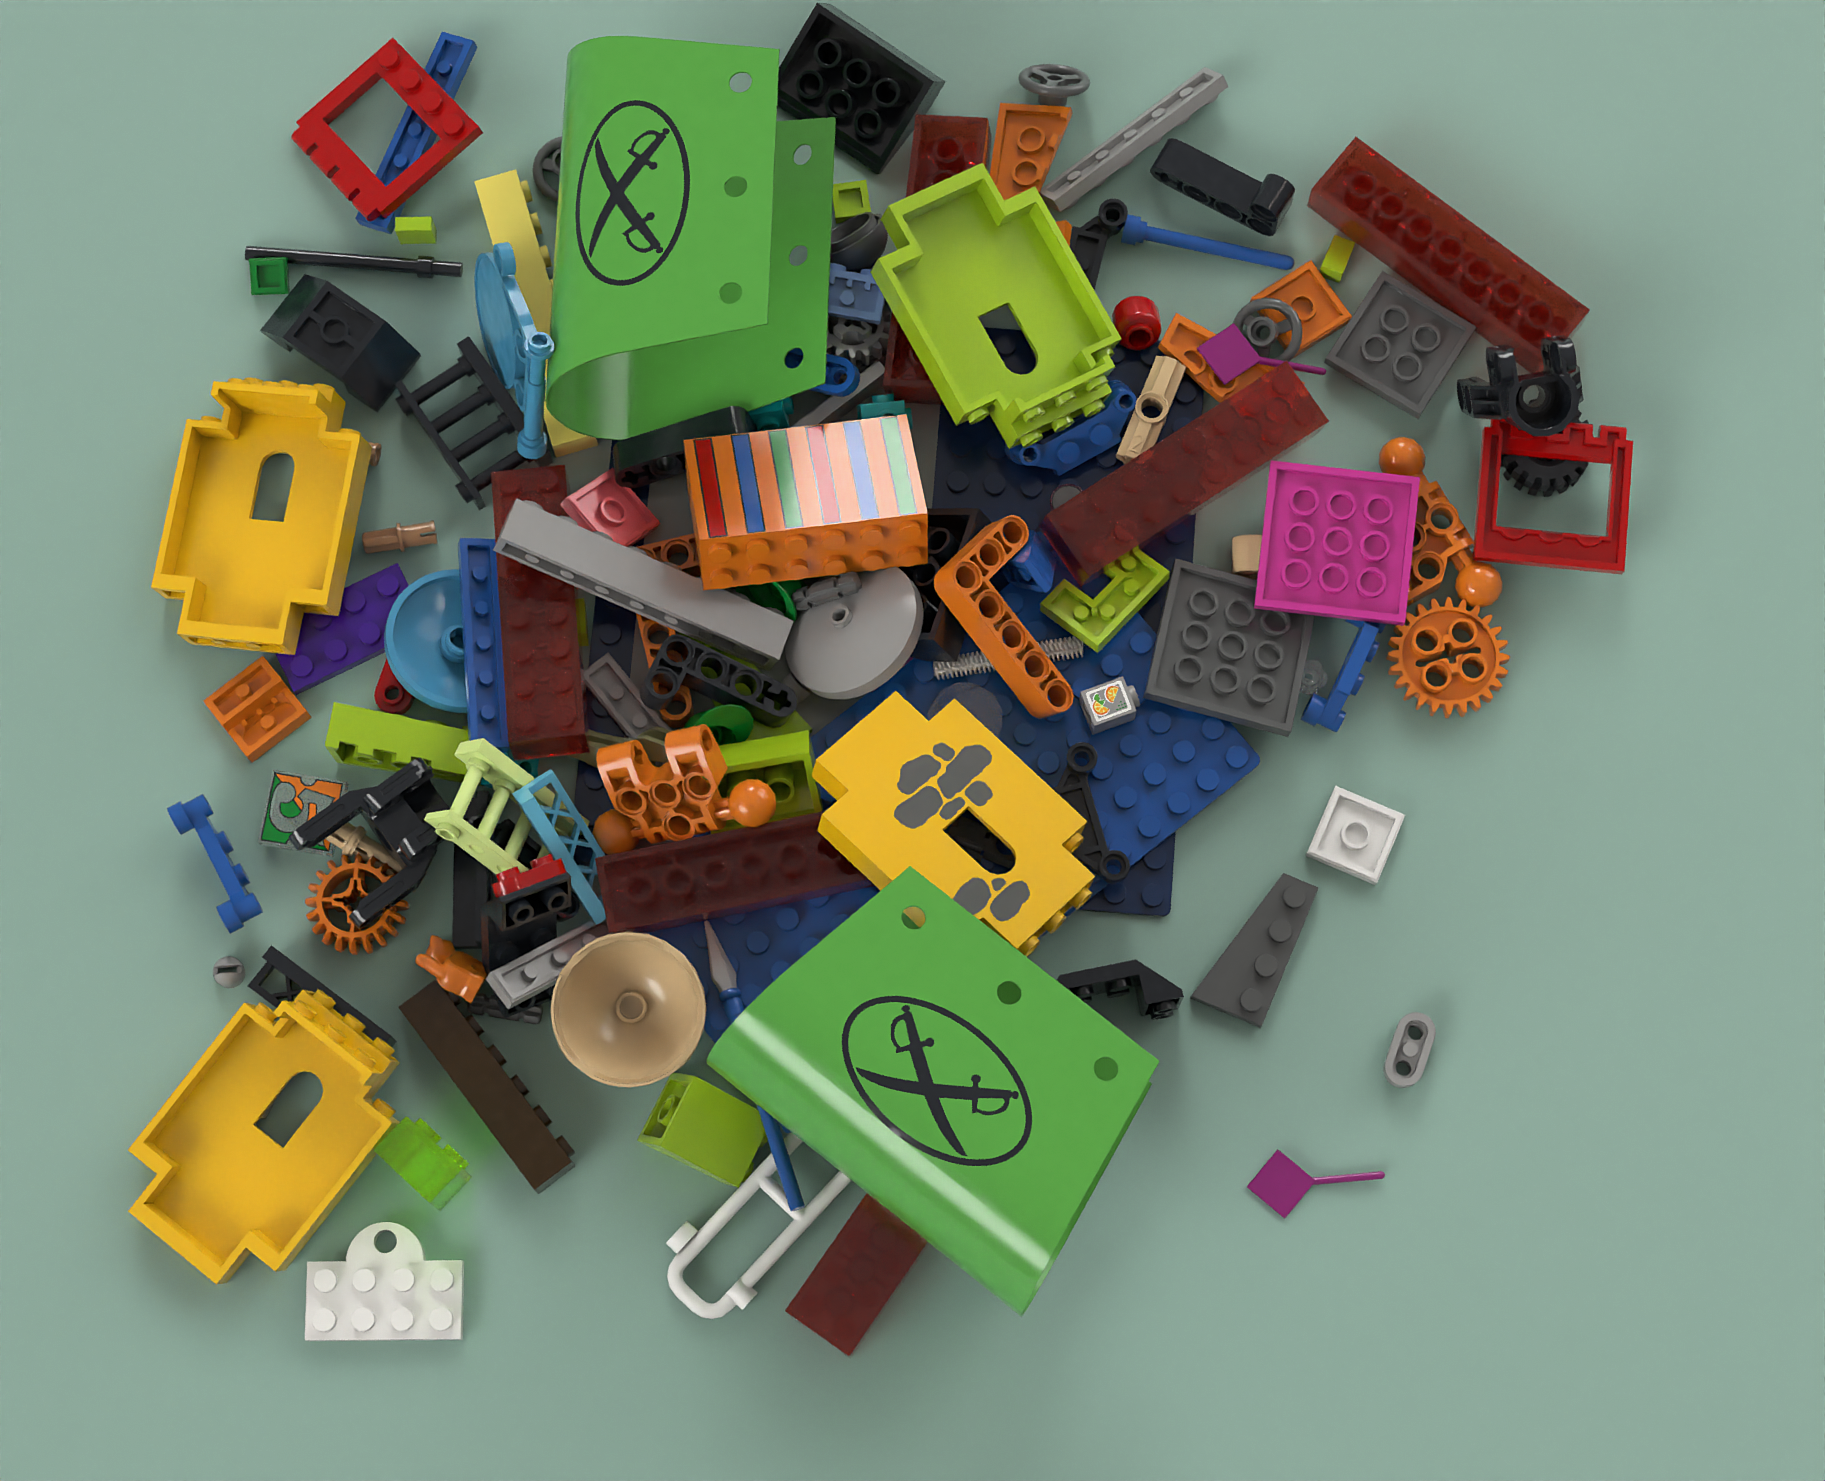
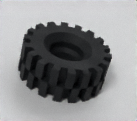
M1536 399L1530 400L1529 404L1533 403ZM1579 410L1571 422L1581 423L1579 418L1582 413ZM1588 420L1582 422L1585 424H1589ZM1501 454L1500 467H1505L1503 476L1507 481L1511 478L1516 480L1513 487L1519 491L1525 486L1529 488L1528 495L1536 496L1538 491H1543V497H1549L1556 490L1561 494L1568 489L1569 485L1573 487L1581 475H1583L1589 462L1560 459L1541 461L1535 457Z

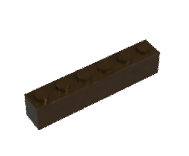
M435 979L398 1008L532 1188L540 1194L575 1167V1164L570 1159L575 1152L562 1135L555 1139L547 1127L553 1122L542 1107L538 1104L532 1108L524 1096L530 1093V1091L518 1075L515 1074L510 1078L501 1067L507 1061L497 1047L492 1044L487 1048L479 1036L485 1031L473 1015L470 1014L465 1018L456 1007L462 1002L458 995L442 988Z

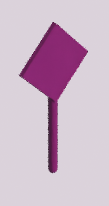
M1234 323L1197 347L1198 352L1224 385L1256 364L1318 375L1326 374L1325 368L1260 357Z
M1277 1149L1248 1184L1247 1188L1285 1219L1312 1185L1383 1179L1385 1173L1378 1171L1311 1177Z

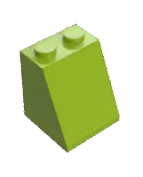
M676 1072L669 1076L637 1139L642 1144L726 1185L738 1188L741 1182L743 1183L751 1175L754 1167L752 1160L758 1148L763 1147L768 1140L758 1109L696 1076Z

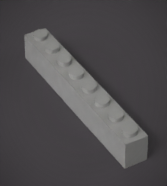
M516 499L493 549L495 552L767 671H770L780 659L793 624V620L784 617V614L778 609L761 607L750 602V599L744 594L738 592L730 593L723 589L703 591L701 577H694L682 572V569L676 564L660 562L650 558L645 551L637 547H626L616 543L609 535L603 532H592L578 526L575 520L569 517L555 516L548 513L533 501Z

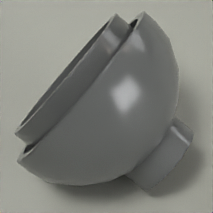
M864 212L849 218L831 230L830 263L843 265L848 272L856 271L861 273L862 269L872 270L878 258L885 251L888 241V232L880 220L882 215Z

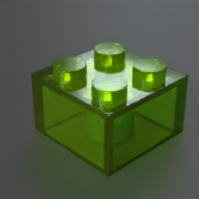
M405 1116L374 1151L424 1199L441 1211L472 1178L465 1171L469 1163L449 1144L442 1149L437 1144L442 1137L421 1118L414 1123Z

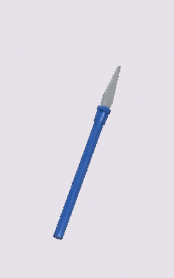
M706 920L704 924L711 979L720 992L719 1000L723 1002L722 1005L726 1016L732 1024L744 1011L742 999L739 998L741 991L736 985V972L709 921ZM757 1105L790 1211L800 1210L805 1207L779 1123Z

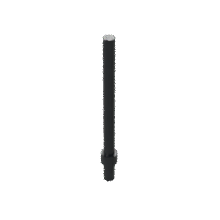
M246 246L245 248L246 260H249V258L288 257V264L415 273L419 278H433L434 275L462 277L463 263L436 261L432 256H418V259L257 246Z

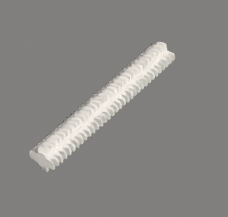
M1075 636L1072 639L1071 637H1068V639L1064 637L1063 641L1061 638L1058 641L1054 639V642L1050 640L1049 643L1047 640L1044 643L1041 641L1039 645L1050 660L1053 658L1054 662L1056 661L1055 657L1060 661V656L1065 660V655L1069 659L1070 654L1072 659H1074V654L1079 658L1078 653L1083 657V642ZM976 651L975 655L974 652L971 655L967 653L966 657L964 654L960 657L959 654L957 662L933 661L934 675L937 676L938 680H940V675L942 679H945V674L947 679H949V674L954 678V673L958 677V672H960L961 676H963V672L968 676V671L970 675H972V670L977 674V669L979 673H982L981 669L986 673V668L991 672V667L995 671V668L982 651H980V655L978 651Z

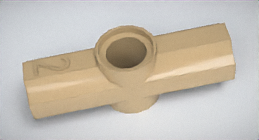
M1156 356L1141 395L1136 401L1135 410L1116 454V458L1124 464L1134 468L1146 469L1186 370V366L1182 365L1178 360L1168 356ZM1147 406H1154L1161 414L1156 418H1147L1141 410Z

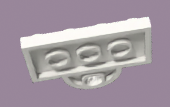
M380 1222L364 1228L352 1240L347 1251L346 1261L307 1262L305 1341L463 1340L464 1261H426L424 1248L418 1237L412 1231L397 1223ZM385 1231L393 1232L397 1238L395 1248L391 1252L381 1253L376 1247L377 1237Z

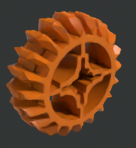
M359 852L355 856L354 863H351L349 856L343 854L341 855L342 866L338 867L333 860L327 862L328 867L331 869L328 875L321 870L316 872L317 877L322 883L320 885L310 883L308 889L317 894V897L305 899L307 906L316 908L308 912L306 917L309 921H318L313 926L312 931L316 935L325 933L322 942L326 946H329L336 940L335 950L342 953L349 943L350 953L358 955L360 944H363L365 951L370 954L374 950L373 941L377 940L382 947H386L387 941L383 935L388 932L393 937L398 936L399 932L392 925L394 922L405 924L406 918L397 913V911L409 909V903L401 900L384 912L372 927L363 931L361 930L365 927L357 929L349 918V915L354 911L350 903H355L358 896L363 899L368 895L365 876L375 878L383 884L397 873L385 874L387 869L392 870V867L388 866L387 862L375 868L374 864L376 861L379 862V859L375 858L374 855L365 864ZM350 878L349 887L346 891L332 894L341 882ZM328 909H336L337 912L347 913V922L350 925L349 932L340 930L332 924Z

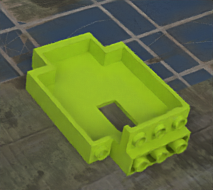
M981 163L888 205L880 220L897 250L878 258L870 273L956 426L967 420L970 424H975L990 414L1009 449L1019 444L1026 448L1043 438L1042 433L1053 429L1055 433L1060 432L1074 423L1073 418L1083 413L1088 418L1105 408L1104 401L1112 393L1108 385L1107 376L1116 367L1110 357L1114 355L1113 349L1122 338L1036 187L1004 200L986 167ZM1008 305L1035 354L1036 366L1032 372L1023 375L1015 374L1005 366L979 317Z

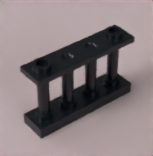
M468 336L457 343L461 354L457 358L458 363L411 393L404 383L399 380L395 383V386L400 396L395 398L406 417L411 414L414 415L459 480L455 487L464 501L468 504L473 500L477 508L481 510L486 506L479 491L526 461L528 463L535 461L540 470H543L552 464L553 460L548 448L546 453L538 459L525 458L519 454L518 450H515L471 480L464 472L459 462L504 433L509 435L515 432L518 437L519 432L524 428V414ZM465 375L468 377L475 375L481 384L477 387L478 391L430 422L419 405ZM494 403L501 412L497 416L498 420L450 451L439 434L484 404L490 406Z

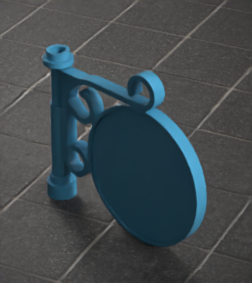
M509 242L498 243L494 245L492 252L481 253L475 264L474 286L479 326L492 370L506 389L515 388L518 406L524 412V428L518 434L517 450L525 458L538 459L547 451V435L543 431L546 391L545 366L546 359L553 355L555 346L548 334L537 332L530 311L514 276L516 273V262L512 246Z

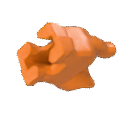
M436 935L430 937V944L425 954L421 953L415 958V963L435 976L442 988L461 996L469 1003L473 1002L487 978L482 962L464 952L456 951L451 941Z

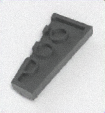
M1283 873L1193 992L1190 999L1261 1028L1319 887Z

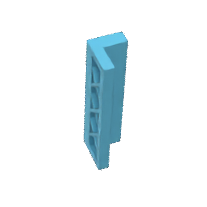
M549 769L512 793L549 854H552L554 860L562 858L566 871L571 876V889L577 895L587 914L597 925L609 917L604 909L606 906L604 902L606 895L622 884V881L558 778ZM549 783H551L556 791L552 807L539 805L532 795ZM561 801L563 802L567 810L560 809ZM545 813H549V814H550L549 819L547 818V816L545 815ZM558 815L573 818L575 823L571 837L558 835L554 827ZM580 831L585 839L578 838ZM564 843L569 844L568 849L565 847ZM576 845L591 847L593 850L589 867L575 863L573 856ZM598 862L601 863L604 869L597 868ZM595 875L609 877L614 887L597 898L592 890Z

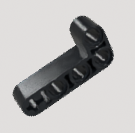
M1169 138L1150 169L1152 176L1161 183L1265 236H1273L1292 205L1295 193L1294 186L1279 175L1267 174L1263 182H1260L1174 138Z
M729 406L617 442L612 450L616 483L621 487L633 489L686 473L684 440L758 432L757 427L744 408Z
M680 634L671 635L662 643L640 689V698L649 709L662 710L668 707L679 690L680 685H683L722 705L742 706L749 710L755 721L772 728L784 725L797 706V696L790 687ZM667 651H677L683 657V661H672L667 656ZM701 668H712L716 672L717 678L709 679L705 677L701 672ZM651 683H662L666 686L668 693L664 695L657 694L652 689ZM735 684H745L749 687L751 695H741L736 690ZM762 693L764 694V696L761 699V703H759L756 700ZM774 701L781 704L779 708L780 711L775 710L773 708L775 704Z

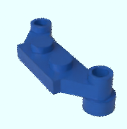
M1109 381L1108 385L1112 393L1104 401L1105 408L1088 418L1084 416L1064 430L1054 433L1026 448L1019 444L1009 449L1005 443V453L1016 464L1052 469L1056 475L1060 476L1122 441L1119 434L1129 412L1136 405V396L1130 387L1121 381ZM1028 448L1027 453H1026L1025 455H1023V452L1025 451V449Z
M1345 619V622L1359 628L1328 698L1326 699L1313 693L1302 713V721L1313 726L1319 724L1334 732L1339 730L1346 715V712L1341 709L1350 694L1355 696L1358 693L1365 678V675L1360 673L1365 661L1370 663L1375 656L1380 644L1375 641L1377 633L1381 634L1386 624Z
M202 794L184 804L180 801L168 807L167 811L181 835L195 828L230 900L216 907L225 927L230 934L243 928L244 922L263 913V910L254 893L248 894L245 888L250 881L242 865L239 863L234 866L228 854L234 851L226 833L224 831L218 833L208 818L214 813L206 797Z

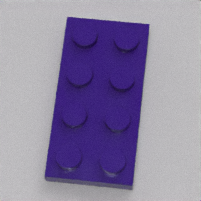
M398 563L344 588L339 616L303 613L295 655L275 653L295 695L385 653L384 633L390 610L398 596L409 586Z

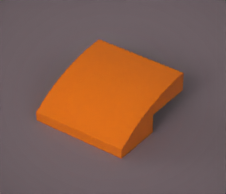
M261 656L203 700L251 763L312 718L264 656Z

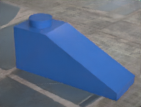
M1028 530L1029 537L1026 544L999 570L1008 582L1015 587L1046 593L1052 587L1056 559L1050 552L1053 546L1042 532L1038 531L1036 533L1034 530Z

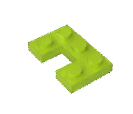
M1113 530L1088 554V562L1110 577L1112 581L1092 599L1066 579H1063L1040 603V611L1097 653L1169 580L1170 575L1169 570Z

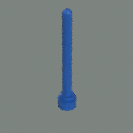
M1130 214L1127 215L1121 243L1134 246L1136 242L1143 243L1146 240L1283 270H1290L1294 266V259L1288 255L1147 226V222L1141 221V217Z

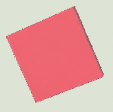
M613 468L566 497L560 504L565 512L578 523V526L592 532H603L609 535L614 542L626 547L634 545L656 530L661 524L631 488L621 487L616 483Z

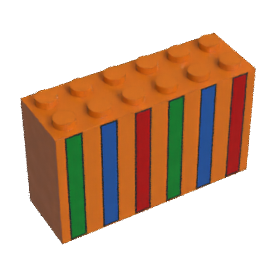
M907 414L684 440L687 489L703 591L820 576H835L851 571H875L895 566L910 567L928 564V513Z

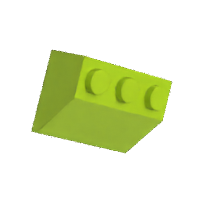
M809 730L719 746L728 767L718 787L721 797H729L732 789L746 779H758L768 784L775 793L776 810L774 816L767 823L759 827H746L736 822L735 819L727 820L722 830L711 831L712 837L821 818L823 806L819 783L812 777L816 760Z

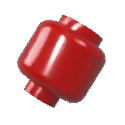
M1130 296L1121 300L1113 310V324L1122 338L1119 344L1131 350L1146 349L1159 339L1162 331L1159 310L1149 298Z

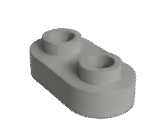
M1409 1013L1396 1026L1383 1065L1385 1078L1395 1087H1411L1423 1074L1436 1034L1433 1021L1423 1013ZM1411 1027L1418 1028L1421 1032V1038L1418 1040L1411 1039L1408 1035V1029ZM1398 1063H1405L1409 1068L1408 1075H1399L1396 1071V1065Z

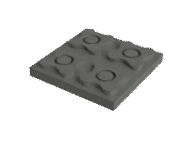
M1175 559L1172 564L1143 698L1288 737L1292 731L1315 616L1254 609L1257 580Z

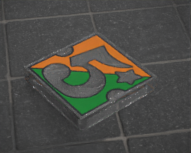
M273 770L258 843L264 846L297 851L288 839L289 836L302 824L346 794L349 785L347 781ZM324 839L316 846L306 847L300 851L334 857L336 846Z

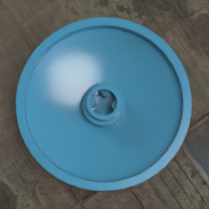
M459 569L442 570L417 579L398 596L390 610L385 626V653L388 664L396 679L415 698L436 709L454 713H467ZM500 582L506 697L508 699L519 689L527 677L535 655L536 641L534 626L527 609L516 594Z

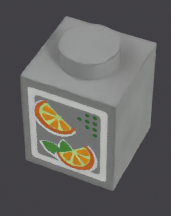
M1123 676L1081 691L1079 697L1080 705L1092 735L1135 720L1136 707L1140 706L1134 686H1127Z

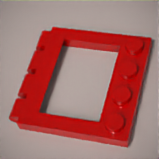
M391 38L296 121L299 128L292 133L291 139L307 156H310L312 162L327 178H331V182L349 201H352L353 206L367 221H373L380 215L386 219L482 135L483 132L394 38ZM381 78L394 89L440 138L437 143L387 186L378 179L329 126L334 119Z
M1491 419L1490 427H1484L1482 430L1473 560L1622 575L1625 571L1634 442L1626 440L1627 428L1600 425L1598 437H1593V424L1570 422L1561 431V434L1556 433L1546 437L1533 436L1523 430H1518L1517 427L1507 423L1504 419ZM1501 454L1611 464L1606 536L1496 526Z

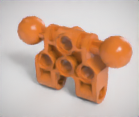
M1397 437L1389 440L1379 453V465L1382 473L1420 477L1414 531L1418 544L1413 547L1407 607L1439 589L1446 565L1451 561L1458 571L1455 580V589L1458 597L1461 600L1465 599L1466 605L1471 607L1479 605L1480 608L1492 605L1498 600L1502 592L1503 581L1500 573L1491 564L1473 560V553L1470 549L1474 547V541L1460 520L1457 509L1449 502L1438 482L1433 481L1429 483L1422 472L1426 460L1423 448L1414 439L1407 437ZM1436 515H1442L1448 519L1450 526L1446 529H1438L1432 524L1431 518ZM1423 564H1429L1436 569L1437 576L1432 579H1426L1419 574L1418 567Z
M705 724L668 732L665 736V751L669 762L661 767L652 765L642 744L638 740L604 746L597 751V767L614 809L608 810L597 818L593 828V836L602 851L610 856L626 855L634 850L639 843V839L647 838L651 844L661 843L665 840L686 842L694 835L703 834L707 831L722 830L727 820L735 819L736 822L746 827H759L767 823L775 814V793L768 784L758 779H746L732 789L729 797H721L718 787L728 767L710 728Z

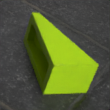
M1334 235L1320 268V273L1324 278L1340 284L1356 242Z

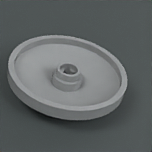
M898 567L856 572L862 582V588L859 589L858 593L849 596L842 595L840 599L818 606L812 604V608L802 611L796 609V621L792 624L785 643V656L793 675L808 690L828 699L855 698L869 693L886 683L909 659L921 633L923 603L916 585ZM842 574L835 575V576H832V575L822 576V577L819 578L815 583L820 582V581H823V580H826V579H829V578H833V577H836V576H838L839 578H842V577H841Z

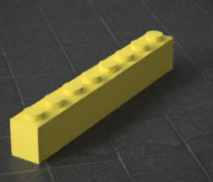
M516 169L474 181L493 247L495 244L509 242L512 246L516 262V273L514 276L530 311L537 332H544L549 335L553 279L549 280L546 268L551 267L552 262L547 246L539 247L536 235L543 234L537 212L529 214L526 203L533 201L527 180L520 182ZM546 359V366H545V377H546V381H547V365H548V359ZM545 402L544 420L556 458L598 446L595 437L580 434L561 424L550 414Z

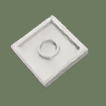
M1335 786L1306 856L1376 885L1405 815Z

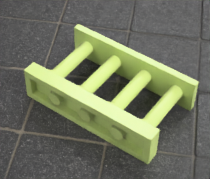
M484 738L460 742L454 756L466 764L468 771L450 810L427 813L424 820L436 829V833L440 837L453 841L495 874L517 866L520 873L528 871L529 869L517 860L532 827L521 808V815L505 850L491 841L490 838L508 799L510 798L518 804L512 793L535 778ZM483 777L493 785L495 792L478 829L466 822L463 817ZM544 786L532 794L539 805L552 807L555 794ZM561 801L560 809L567 810L565 805ZM545 813V815L549 819L550 814ZM558 815L554 829L558 835L570 837L575 822L572 817ZM581 815L582 819L588 827L590 821ZM544 844L536 859L549 855Z

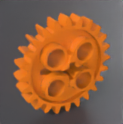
M1447 597L1443 607H1440L1436 599L1433 598L1429 603L1428 611L1419 603L1415 608L1417 617L1406 612L1405 624L1407 626H1395L1393 631L1399 637H1391L1388 645L1396 650L1388 652L1386 660L1396 662V664L1389 668L1388 675L1400 676L1395 682L1394 688L1406 687L1408 690L1403 700L1406 701L1415 696L1418 699L1415 707L1416 710L1422 708L1426 703L1430 705V716H1433L1438 708H1443L1445 718H1449L1453 708H1456L1458 714L1464 717L1467 713V705L1477 712L1481 708L1480 699L1490 703L1493 699L1490 690L1499 692L1502 683L1496 678H1505L1508 670L1499 665L1507 663L1510 655L1500 653L1499 651L1507 646L1508 641L1496 640L1502 627L1498 626L1490 629L1488 624L1493 616L1490 614L1482 619L1478 617L1479 605L1475 606L1470 612L1466 610L1465 599L1460 602L1458 607H1453L1451 597ZM1455 629L1466 631L1470 641L1466 643L1458 642L1454 639L1452 631ZM1420 637L1428 638L1432 641L1434 649L1431 651L1421 650L1416 644V639ZM1478 648L1480 650L1478 654H1465L1470 649ZM1446 651L1448 657L1456 656L1452 664L1449 663L1447 658L1440 659L1443 652ZM1418 661H1419V662H1428V661H1431V663H1428L1426 666H1422V667L1416 666V662H1418ZM1465 664L1474 665L1478 668L1480 676L1477 678L1467 677L1462 671V666ZM1429 672L1438 673L1442 677L1444 685L1432 686L1427 682L1426 674Z

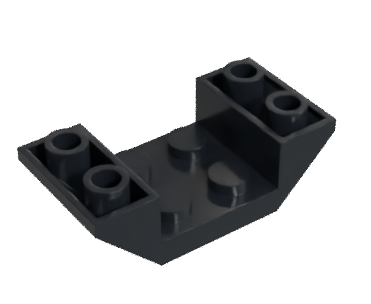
M306 274L303 275L260 330L261 333L287 351L291 352L294 348L344 383L349 394L375 412L380 410L396 389L395 383L399 380L402 381L421 357V354L384 319L330 282Z
M568 872L480 905L482 964L487 977L490 972L557 938V911L571 906V876ZM555 985L510 1009H507L494 990L493 993L501 1014L504 1018L551 1001Z
M1136 959L1061 974L1057 978L1060 984L1085 1003L1092 1001V995L1107 993V998L1120 997L1129 994V988L1135 987L1141 1016L1150 1015L1151 1020L1173 1016V1010L1179 1008L1184 997L1181 988Z

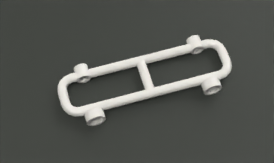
M792 1132L784 1138L789 1156L803 1142ZM771 1152L699 1231L686 1221L666 1242L677 1254L668 1268L667 1278L670 1289L692 1312L702 1318L715 1319L723 1317L736 1305L743 1310L758 1293L752 1287L851 1180L839 1171L805 1208L790 1211L783 1187L771 1177L777 1170ZM761 1188L794 1220L719 1301L707 1303L684 1282L683 1271L755 1192Z

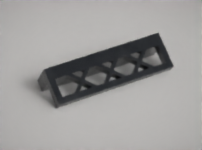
M477 791V798L471 799L465 812L468 819L475 815L484 816L492 799L489 791ZM454 843L452 943L455 949H482L480 905L493 900V889L491 886L493 884V872Z
M272 945L262 956L266 963L249 983L248 987L277 1008L281 1003L278 999L288 998V1001L293 1002V997L298 996L302 990L315 993L319 989L336 1002L333 1009L343 1017L349 1013L365 1025V1029L362 1032L374 1041L376 1037H379L391 1047L397 1042L390 1034ZM274 968L285 976L287 992L270 994L261 987ZM292 982L302 989L293 991Z

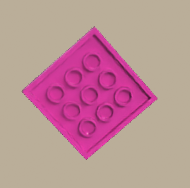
M1271 460L1254 609L1404 626L1420 477Z

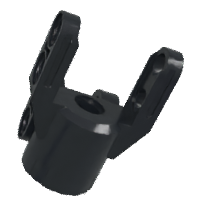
M1563 335L1541 339V355L1544 365L1542 372L1518 375L1513 354L1514 347L1504 344L1486 348L1485 356L1489 382L1477 376L1457 380V396L1462 412L1477 419H1504L1507 423L1533 436L1548 437L1563 431L1572 421L1574 415H1576L1579 403L1584 400L1580 367L1577 366L1574 344L1570 338ZM1532 385H1536L1539 391L1537 399L1531 404H1526L1523 399L1525 390Z
M421 757L404 766L378 786L348 791L298 827L288 838L297 851L303 850L306 847H314L361 814L384 848L401 865L403 870L361 899L358 907L349 915L350 920L357 929H361L419 887L437 852L438 844L445 840L436 833V829L424 820L427 813L450 810V808L441 798L430 780L434 776L432 767L428 766ZM466 814L463 817L465 821L468 819Z

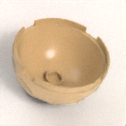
M622 932L608 934L589 942L577 951L562 969L553 989L551 1021L562 1053L587 1076L611 1086L627 1088L645 1086L670 1076L690 1060L698 1046L705 1025L706 1002L704 988L695 968L684 954L668 942L649 934Z

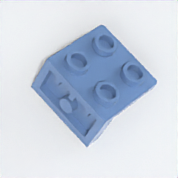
M830 263L828 316L881 324L886 299L870 273V269H862L861 273L846 271V267L843 265Z

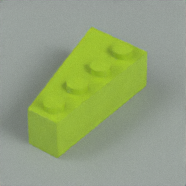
M337 702L333 703L325 747L337 763L397 772L413 760L421 757L428 766L432 767V773L434 774L432 778L459 783L463 782L468 771L466 764L454 756L460 742L469 741L468 726H462V729L447 726L446 723L441 721H422L399 714H389Z

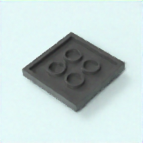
M1382 271L1330 350L1324 363L1419 419L1471 338L1476 326Z

